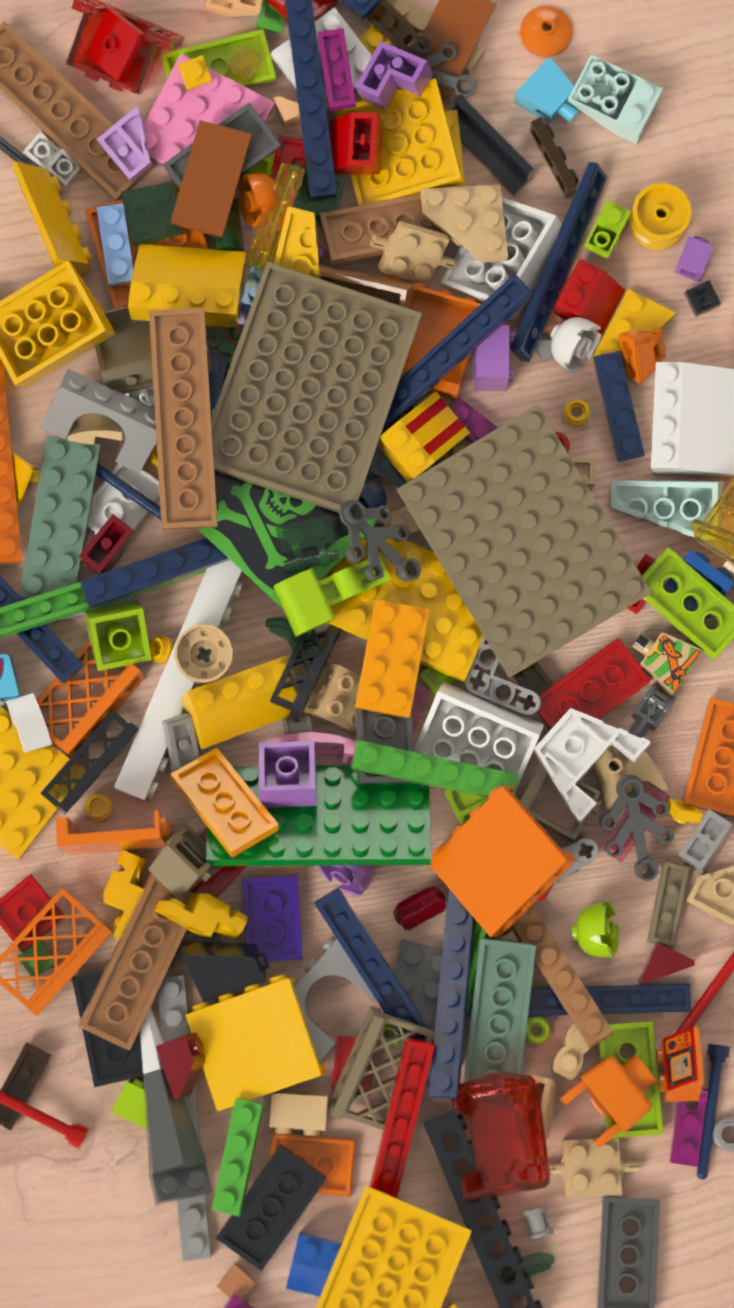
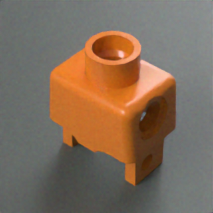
M636 1055L623 1065L615 1057L611 1056L603 1058L577 1077L579 1082L559 1097L563 1105H566L585 1089L588 1091L590 1104L598 1114L607 1116L613 1122L612 1125L592 1140L598 1148H601L619 1132L626 1133L650 1111L652 1103L644 1092L657 1081Z

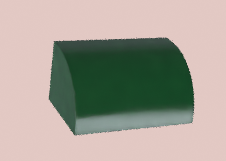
M236 198L233 201L223 238L215 236L217 250L244 252L239 204Z

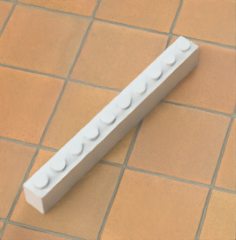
M231 560L207 568L176 643L180 635L190 627L206 624L220 629L223 621L228 623L234 607L230 606L234 596L239 597L244 586V582H241L244 573ZM175 645L114 786L116 791L147 803L149 797L154 798L159 787L156 779L159 772H165L170 760L169 757H166L168 748L162 721L186 713L181 698L187 691L202 685L187 679L178 669L174 658ZM204 648L200 649V656L197 659L209 662L211 650L205 651Z

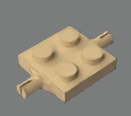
M399 221L394 233L388 239L373 235L370 240L371 247L383 249V256L378 268L380 272L428 285L438 266L452 270L456 265L455 258L443 256L449 238L446 234Z
M619 1138L610 1139L601 1148L594 1144L593 1139L562 1140V1159L560 1163H544V1169L555 1168V1170H544V1176L561 1175L564 1181L565 1197L622 1195L621 1180L623 1172H640V1167H629L631 1165H640V1161H623L620 1155Z

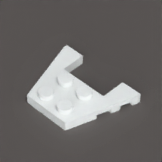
M570 708L534 748V752L574 818L580 824L597 803L576 786L579 780L611 745L635 763L650 746L651 742L648 739L639 738L629 734L626 730L617 729L603 723L599 719Z

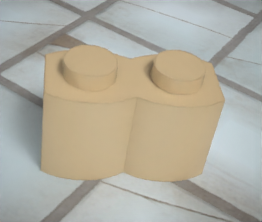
M573 1022L565 1031L563 1046L555 1053L551 1062V1072L568 1080H572L578 1075L583 1065V1054L590 1049Z

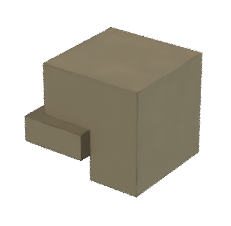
M186 824L166 842V847L148 870L178 900H181L203 880L206 882L223 866H211L208 862L206 863V842Z

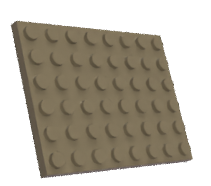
M267 261L211 418L214 471L338 513L342 503L348 500L359 501L422 313Z
M538 404L396 489L509 678L652 593Z

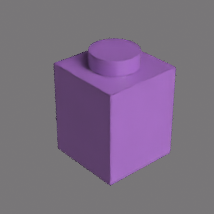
M688 236L674 273L699 282L714 245L709 244L708 240L702 237L695 236L692 238Z

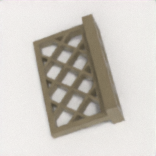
M370 1006L327 1106L331 1116L341 1120L343 1117L383 1130L385 1122L377 1120L373 1112L389 1106L391 1098H388L384 1087L395 1083L396 1076L381 1082L377 1070L392 1064L397 1074L398 1069L395 1062L400 1061L402 1053L392 1057L388 1045L402 1039L405 1043L406 1037L415 1033L424 1035L423 1041L431 1042L435 1034L434 1031L382 1013L381 1009ZM386 1023L397 1026L400 1034L385 1040L382 1032ZM385 1047L389 1059L374 1065L371 1059L373 1053ZM374 1072L378 1084L363 1090L360 1084L362 1078ZM382 1089L386 1100L370 1106L366 1095ZM363 1097L368 1108L358 1113L350 1111L351 1103Z

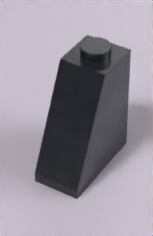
M187 941L182 946L181 958L203 1002L265 981L266 969L269 968L266 955L263 952H259L256 944Z

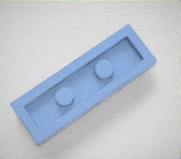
M121 203L97 207L109 287L131 284L134 268L124 205Z

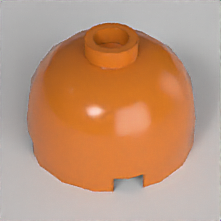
M250 173L242 175L237 189L242 188V196L237 198L245 222L247 224L253 223L252 228L270 224L280 215L283 202L285 201L283 188L278 186L277 182L266 174Z

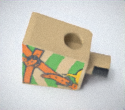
M664 632L660 634L655 642L641 633L632 646L645 655L640 663V667L670 697L702 652L701 649Z

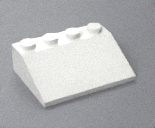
M502 197L508 260L480 263L472 256L470 251L461 246L455 256L456 265L454 269L448 268L440 282L441 285L463 297H473L482 304L513 274H516L533 292L562 227V223L556 215ZM524 305L508 319L516 321Z
M656 362L651 469L654 475L734 476V369L684 362Z
M443 681L417 740L414 752L519 774L518 787L544 724Z

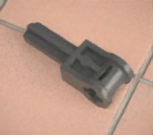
M653 683L631 716L635 721L628 730L629 734L644 738L649 729L654 732L676 698L674 696H667L658 690L657 685ZM617 749V751H618L622 756H625L622 752H620V751Z

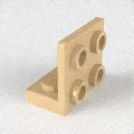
M326 663L303 713L325 719L356 735L355 701L361 676L341 665Z

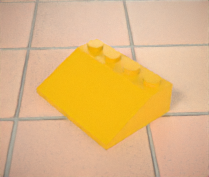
M17 161L11 163L54 268L70 260L80 276L91 272L88 263L93 262L87 246L81 248L78 239L83 237L77 223L71 224L68 216L72 215L67 200L61 201L58 192L62 191L57 177H51L46 168Z
M139 244L128 303L131 320L149 321V311L204 307L205 325L239 328L246 252Z
M70 260L63 262L0 301V358L13 383L19 387H29L116 334L103 309Z

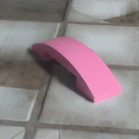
M318 732L287 734L264 742L314 741L316 755L341 756V766L352 765L356 741L346 737Z

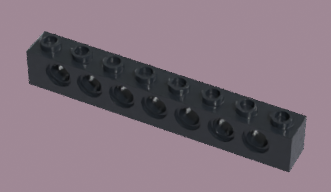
M454 1109L423 1122L467 1229L471 1230V1241L499 1308H512L510 1300L516 1293L524 1294L526 1297L524 1308H543L539 1299L533 1300L530 1290L534 1289V1285L529 1273L523 1274L519 1263L523 1262L517 1245L511 1247L508 1236L512 1235L507 1220H500L497 1209H500L501 1206L495 1192L489 1194L485 1184L490 1182L484 1166L478 1167L474 1158L479 1153L473 1139L467 1141L463 1130L468 1129L462 1113L456 1114ZM454 1133L459 1136L460 1145L457 1149L450 1150L445 1146L444 1138L447 1134ZM464 1159L471 1164V1172L467 1176H460L456 1173L455 1164L457 1161ZM471 1186H477L482 1191V1198L477 1203H472L466 1198V1191ZM487 1212L493 1217V1224L489 1229L484 1230L478 1226L477 1218L481 1213ZM494 1239H499L504 1244V1251L499 1256H493L488 1251V1245ZM505 1266H510L515 1271V1278L510 1283L502 1282L499 1277L500 1270Z

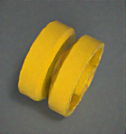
M656 183L644 188L637 195L629 218L630 231L634 239L643 247L654 251L667 250L677 245L684 237L691 218V204L686 194L674 185Z

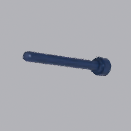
M98 464L97 476L161 520V508L159 505Z
M708 1044L707 1048L711 1069L699 1165L697 1168V1177L701 1180L708 1177L722 1064L726 1063V1058H729V1046Z

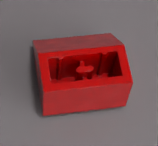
M349 113L330 120L329 136L334 174L380 175L384 122L378 113Z

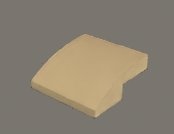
M89 413L79 416L74 421L67 441L91 445L95 444L97 437L122 441L124 431L113 419L105 415Z

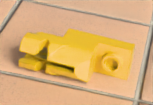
M121 850L117 863L123 866L125 871H112L103 892L105 904L124 911L122 916L117 915L112 926V931L115 932L113 937L116 939L120 938L143 888L136 885L137 882L141 883L143 868L146 863L145 859Z
M208 893L192 894L186 905L173 898L170 901H159L154 910L198 936L211 937L213 932L235 939L243 931L248 919L245 914L236 909H230L229 904Z

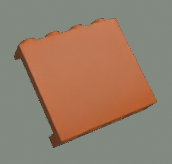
M387 275L386 277L380 276V277H382V278H387V279H392V280H396V281L402 282V279L399 278V277H397V276H393V275ZM413 282L414 291L410 309L422 313L401 377L480 306L481 303L473 297L459 298L453 296V293L450 291L439 289L437 292L427 289L428 287L422 283ZM470 354L427 394H433L436 391L440 397L455 401L458 398Z
M498 786L493 789L488 795L489 800L483 806L476 807L470 813V819L464 825L461 824L456 827L451 833L452 838L446 844L439 845L432 852L433 857L431 858L430 867L490 937L502 936L577 861L570 852H563L512 794L515 790L513 786Z
M154 810L155 828L79 834L78 826L68 817H57V846L68 855L120 852L121 850L160 849L166 847V842L172 836V826L168 819H166V816L163 817L159 810Z

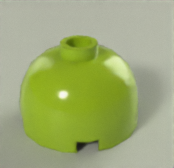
M610 901L598 902L585 907L579 913L576 924L572 925L574 941L578 940L580 948L586 954L596 958L615 957L614 953L618 952L619 928L618 924H614L611 916L616 915V912Z

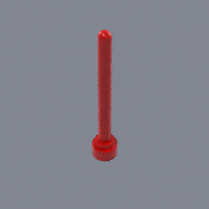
M734 952L675 1034L694 1027L734 971Z
M0 1091L1 1104L65 1135V1139L69 1140L68 1144L76 1148L81 1146L89 1128L79 1123L77 1125L73 1123L71 1125L66 1124Z

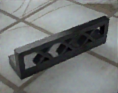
M460 94L454 100V107L451 110H457L461 143L514 196L533 179L534 168Z
M330 624L326 631L316 634L315 629L310 631L311 636L307 637L309 632L300 635L270 699V702L290 710L289 719L299 722L340 635V628ZM314 641L318 649L317 653L305 656L302 649L303 644ZM304 663L307 670L306 676L295 679L291 671L292 667ZM293 686L297 695L294 702L279 697L281 690Z
M112 710L40 794L66 815L139 729L133 723H127ZM114 719L124 730L118 737L107 738L106 726ZM103 731V738L96 739V737ZM114 741V742L107 748V742ZM103 742L104 753L100 758L88 759L89 745L91 743ZM85 751V759H78ZM89 762H95L89 769ZM75 763H85L86 774L81 779L70 780V767ZM67 773V780H60ZM71 783H77L71 790ZM55 784H67L68 794L61 803L49 794V791Z

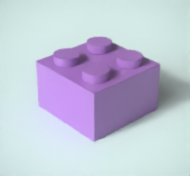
M314 741L259 743L260 802L265 808L317 806Z

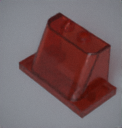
M74 0L71 9L83 13L66 64L85 72L84 76L91 80L99 81L102 79L109 82L108 86L121 92L126 89L139 95L142 94L163 48L169 50L181 47L185 36L100 0ZM107 8L114 9L146 34L124 82L115 80L86 56Z

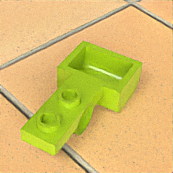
M379 554L380 565L383 568V576L374 581H370L365 577L364 570L369 565L368 560L340 570L318 581L313 568L275 584L273 588L295 637L334 621L335 617L330 608L331 606L390 581L391 577L381 555Z

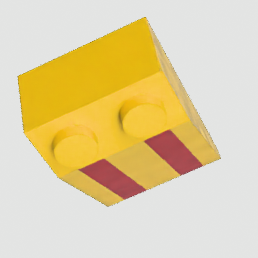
M435 391L380 436L377 447L408 483L423 473L470 434V432Z

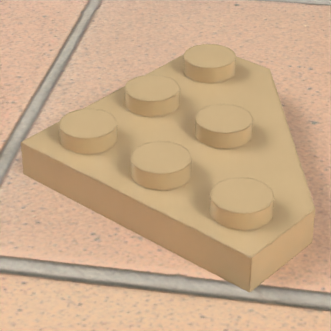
M500 184L420 189L422 218L436 225L450 240L470 251L472 256L480 263L508 260Z
M734 866L697 877L686 902L733 927Z

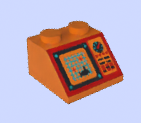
M692 1027L663 1038L661 1049H656L657 1066H662V1075L658 1076L659 1092H664L665 1102L699 1101L704 1082L699 1027Z

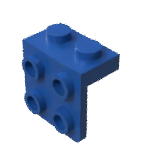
M690 550L683 559L723 596L733 586L734 582L730 580L732 578L731 575L722 568L715 569L709 564L710 560L704 554L698 551L694 553ZM669 578L663 588L668 593H674L677 589V584L675 580ZM687 596L684 599L685 609L691 612L695 611L697 608L696 599L691 596ZM711 614L706 615V617L704 618V623Z

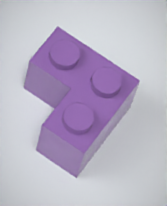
M380 41L360 77L356 89L362 100L385 110L397 87L421 97L433 73L427 60Z

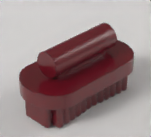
M426 887L397 903L398 905L393 911V916L404 930L408 929L410 931L417 927V925H420V923L422 924L423 921L425 922L429 918L431 919L445 912L444 909L447 908L444 902L445 897L439 888Z

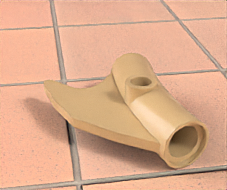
M611 745L594 764L608 812L618 797L616 785L620 778L625 775L637 776L642 782L653 785L661 792L667 790V786L658 768L646 751L633 763L629 758L622 756L616 747ZM609 766L614 767L616 771H612ZM632 784L626 786V793L632 791Z

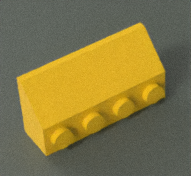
M287 655L189 690L184 694L181 702L186 713L192 716L195 735L201 750L289 717L290 710L270 702L289 661ZM292 668L291 671H292V673H293V675H294V678L297 679V678H296V675H295V673H294V671H293V668ZM293 686L282 689L279 697L294 702L297 696Z

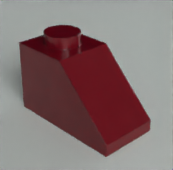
M112 514L79 555L82 564L96 575L110 571L121 558L135 531Z
M196 1032L156 1046L174 1100L191 1094L205 1061L204 1045Z

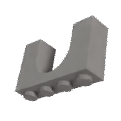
M67 369L40 428L66 439L74 421L79 416L89 413L105 415L117 422L125 434L115 462L140 473L157 442L155 408Z
M333 936L322 948L325 951L324 955L319 960L314 957L304 968V971L307 973L301 981L296 979L293 982L319 1062L322 1061L336 1043L320 1030L307 1014L306 998L310 988L322 978L338 976L350 981L372 1001L375 999L339 941Z

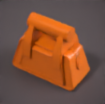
M657 327L650 331L639 329L619 334L626 377L642 384L656 370V362H662L666 358L662 328Z

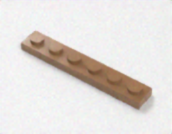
M531 906L512 927L522 942L536 944L534 962L588 1047L592 1048L613 1035V1030L534 907Z

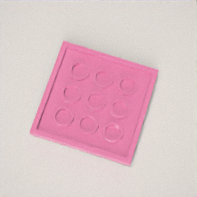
M180 54L143 124L150 159L161 165L194 142L200 120L218 125L249 102L266 124L275 107V102L208 68L212 83L188 92L178 64L191 60V58Z

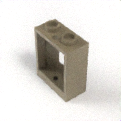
M541 763L520 803L543 827L572 843L576 837L582 839L589 827V824L585 823L588 815L580 824L576 821L572 831H569L529 809L548 775ZM579 780L576 786L597 803L590 812L595 815L602 803V800L598 799L601 792Z

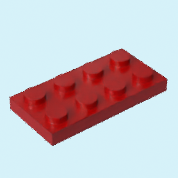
M617 638L541 693L539 696L542 705L537 713L550 730L570 708L600 720L649 684L651 680L621 640ZM532 700L530 703L535 708L536 703Z

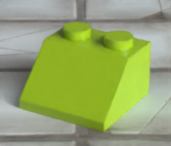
M138 600L84 611L88 636L98 671L152 660L144 611Z

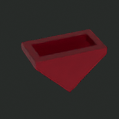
M656 943L638 979L641 985L695 966V962L689 957Z

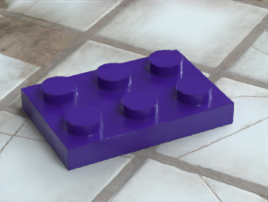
M298 876L242 879L244 914L248 917L245 925L246 944H256L259 952H263L266 955L268 962L303 959Z

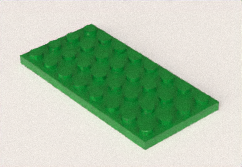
M351 765L316 766L317 806L266 808L279 824V830L234 857L229 855L207 827L206 863L208 862L211 866L431 865L429 785L415 782L359 784L358 770L351 769ZM232 766L260 800L259 766Z

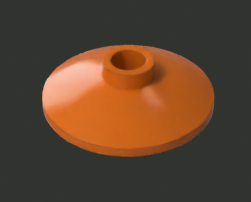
M541 6L531 10L523 18L520 26V37L523 45L528 51L540 57H553L562 53L572 39L573 31L569 18L564 12L555 7ZM549 25L552 29L550 31H544L542 29V26Z

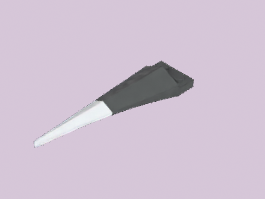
M150 1007L140 1028L146 1104L149 1179L155 1204L158 1205L207 1195L212 1192L206 1168L207 1161L184 1098L174 1100L156 1046L163 1044V1040Z

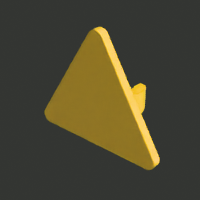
M12 451L17 509H19L28 482H39L41 471H37V467L30 465Z

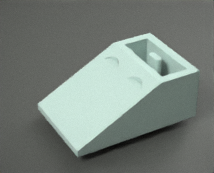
M591 54L567 101L613 134L637 145L660 100L663 88Z

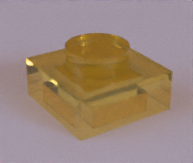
M238 45L227 67L228 72L252 82L261 64L263 55Z

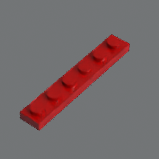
M408 1037L405 1039L369 1187L396 1199L435 1048L433 1042Z

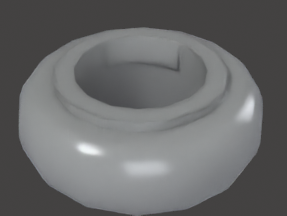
M724 1117L714 1125L713 1141L720 1150L734 1152V1142L727 1143L722 1139V1130L727 1126L734 1127V1118Z

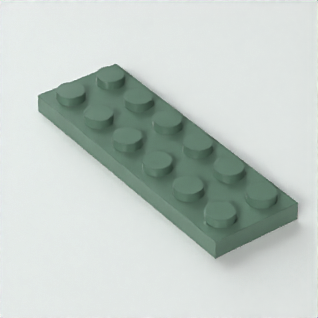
M51 436L46 437L20 597L32 598L78 583L82 563L79 555L85 546L101 445L67 441V439Z
M480 937L461 1099L462 1106L517 1112L536 944Z

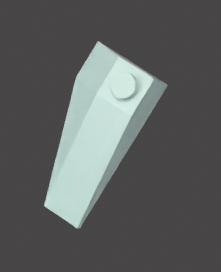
M611 480V508L652 521L660 526L674 529L688 536L718 537L724 510V481Z

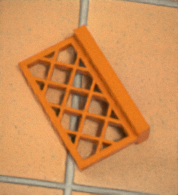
M90 640L75 655L85 666L86 679L71 681L70 679L63 685L56 677L37 699L39 708L49 707L50 721H45V724L50 726V732L48 731L51 741L70 757L76 753L112 710L116 712L146 678L136 666L131 664L126 665V668L119 676L109 677V669L104 670L105 677L90 679V665H96L95 660H89V651L92 649ZM105 682V693L101 697L91 698V684ZM86 685L87 698L72 700V686ZM59 687H67L68 700L54 702L53 692ZM87 703V713L85 716L73 718V705ZM68 705L69 719L54 720V707ZM69 724V734L61 742L55 737V725Z
M61 888L1 954L0 964L2 962L14 961L15 978L3 979L0 976V984L35 1016H38L112 931L66 890ZM62 895L71 903L72 915L55 916V903ZM52 907V916L43 917ZM75 907L83 914L75 915ZM87 917L95 926L88 934H76L75 918ZM72 918L73 935L56 936L55 919ZM52 919L53 936L36 937V924L40 920ZM33 929V937H25ZM84 937L76 946V938ZM73 938L72 952L69 955H57L56 939ZM53 939L54 956L37 957L36 940ZM33 940L34 957L17 958V945L21 941ZM14 950V958H6ZM65 958L63 962L58 966L57 959ZM54 959L55 971L50 976H38L37 960ZM34 960L35 977L18 978L17 961ZM46 979V981L39 987L38 980ZM35 980L36 992L29 1000L19 993L18 981ZM15 981L16 989H14L8 982Z

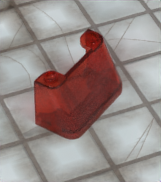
M497 1072L461 1083L459 1099H452L451 1102L458 1114L469 1116L475 1171L466 1172L463 1175L461 1183L463 1200L484 1199L547 1187L550 1182V1169L540 1091L536 1080L530 1075Z

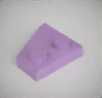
M137 107L96 139L131 182L152 165L141 114Z

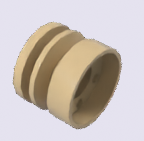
M199 624L188 628L180 635L175 645L174 658L178 669L187 679L197 684H209L222 679L228 674L233 664L234 652L229 638L221 629L213 625ZM204 648L205 651H212L209 655V662L197 659L200 656V649Z

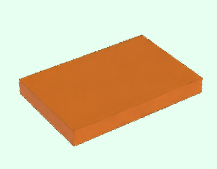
M272 1132L270 1158L281 1144L327 1176L316 1194L351 1197L356 1140Z

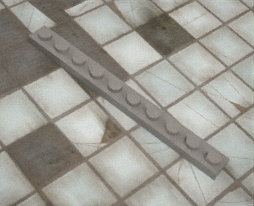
M185 976L164 977L158 990L163 1043L190 1034V1027L186 1018L188 1006ZM194 1085L191 1094L183 1098L200 1142ZM202 1195L178 1200L182 1260L211 1258L206 1196Z

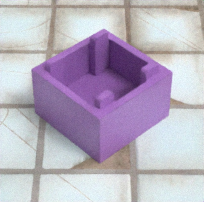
M501 325L474 349V391H506L507 385H512V378H509V376H514V370H509V347H511L513 341L509 340V338H514V332H509L510 325Z

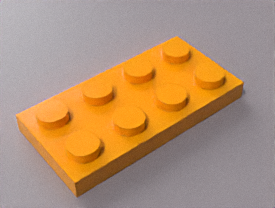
M375 599L355 703L356 709L410 718L429 609Z
M218 748L209 751L170 774L171 781L231 857L236 856L279 830V824Z

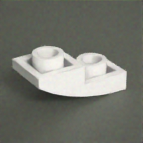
M41 132L34 137L22 152L39 167L48 169L50 176H56L59 183L63 186H66L81 168L63 148L59 149Z
M34 694L6 701L13 726L17 728L24 753L52 745Z

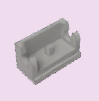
M709 809L679 853L683 862L691 864L696 868L697 872L704 875L734 831L733 824Z

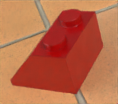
M580 258L555 305L554 313L566 320L573 317H581L592 321L601 327L597 332L602 336L625 289L603 269Z

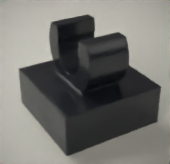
M710 280L686 290L684 293L695 317L721 305Z

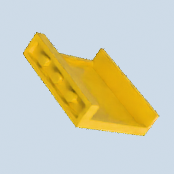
M285 974L271 978L269 979L270 985L261 988L259 983L243 988L245 994L235 997L234 992L218 997L219 1003L209 1006L207 1001L193 1006L194 1012L186 1014L191 1033L196 1032L204 1045L205 1061L203 1069L217 1111L234 1106L235 1098L237 1097L252 1100L327 1074L324 1063L320 1064L293 985V982L296 981L295 977L286 979Z

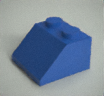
M299 1232L286 1289L320 1297L342 1243Z

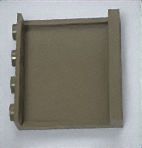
M128 305L104 311L116 333L95 346L104 385L123 394L153 387L150 322L131 320ZM207 346L208 372H209V371H213L214 369H213V365H212V361H211L209 349H208V346Z

